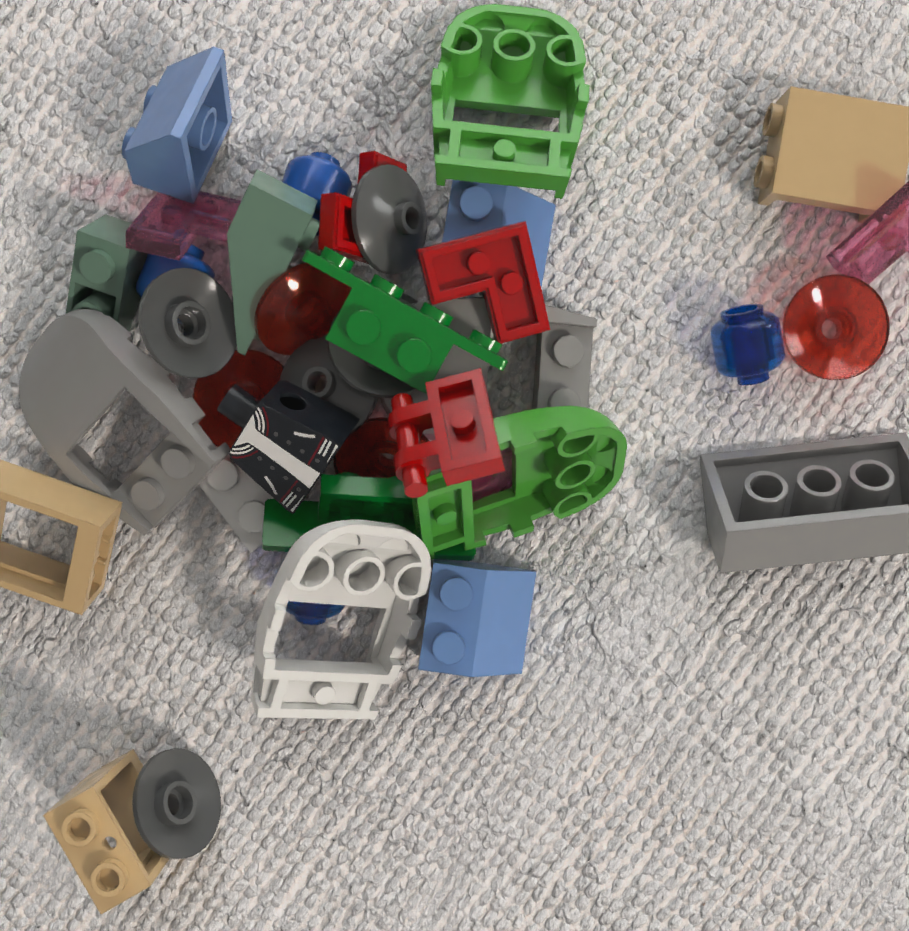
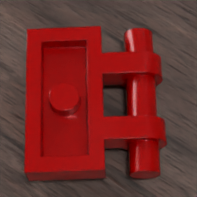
M481 368L426 382L428 400L413 403L412 396L405 393L392 397V412L388 416L390 436L397 441L398 452L394 456L396 477L403 481L406 496L410 498L424 496L428 492L426 477L429 476L432 470L441 468V473L447 486L505 471ZM433 428L435 440L420 444L419 437L423 431Z

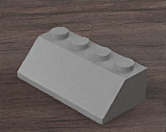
M906 433L701 454L700 456L707 534L720 573L909 553V438Z

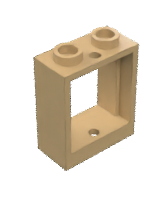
M0 459V587L82 615L104 588L123 502ZM7 502L78 526L70 565L1 541Z
M134 749L87 775L43 815L100 914L107 912L150 887L169 860L158 855L148 847L135 824L132 805L133 791L136 779L143 765ZM106 837H113L116 840V847H110Z

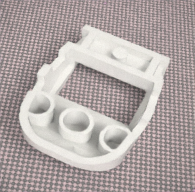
M350 519L320 525L306 532L292 545L273 581L257 621L251 701L257 717L376 719L379 709L373 700L381 684L394 683L402 667L399 656L407 640L416 639L422 622L416 614L419 598L428 592L431 576V557L426 545L419 537L397 524ZM288 601L381 608L373 630L365 663L275 658L273 653L274 646L282 627Z

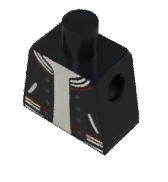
M279 380L261 401L235 384L217 408L220 414L242 428V431L229 450L230 459L292 514L298 509L360 421L353 414L284 380Z

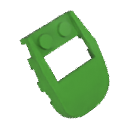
M502 4L475 6L463 11L453 19L445 32L441 43V58L438 67L433 68L431 78L432 130L437 185L445 186L446 179L544 189L555 191L554 198L563 199L571 176V166L578 147L584 115L589 103L590 85L585 84L583 73L586 64L583 40L580 38L579 32L569 21L547 10ZM455 107L559 118L558 132L453 121Z
M580 406L545 407L493 418L500 449L504 450L510 447L512 450V488L473 502L472 480L447 486L441 473V468L432 470L429 476L426 477L428 492L424 496L412 498L416 528L413 530L414 534L426 545L432 560L435 559L434 552L461 543L465 551L485 546V536L510 529L513 538L533 532L534 525L532 521L552 512L559 519H563L584 510L607 495L621 478L627 450L625 436L607 416L593 409Z

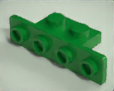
M324 246L320 255L306 250L302 258L304 262L352 288L326 336V340L425 394L427 393L425 383L435 379L453 344L501 371L505 369L508 360L498 355L502 347L501 343L476 329L472 330L469 338L449 327L454 317L425 301L421 309L417 310L400 300L405 291L404 289L377 274H374L370 283L350 272L355 262Z
M342 472L336 475L322 474L319 501H303L294 514L286 510L275 499H267L265 501L262 549L265 551L289 552L292 545L306 532L326 523L350 519L397 524L414 534L413 530L416 528L412 498L406 496L403 481L399 480L396 476L390 478L361 477L351 472ZM461 543L434 552L435 559L472 561L476 554V548L465 551Z

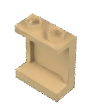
M790 86L776 103H771L768 106L762 128L763 136H769L766 156L762 155L759 158L753 182L754 187L760 188L758 204L769 206L776 200L857 213L859 214L858 223L876 226L900 214L909 163V106Z

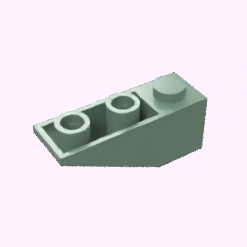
M258 169L247 187L227 232L237 352L246 355L253 338L260 342L264 341L276 315L267 309L275 294L285 298L298 270L289 265L297 247L304 251L309 249L318 231L320 222L312 218L317 204L315 198Z
M107 214L77 230L66 313L77 309L97 310L112 317L130 331L141 299L136 291V282L151 248H153L156 231Z

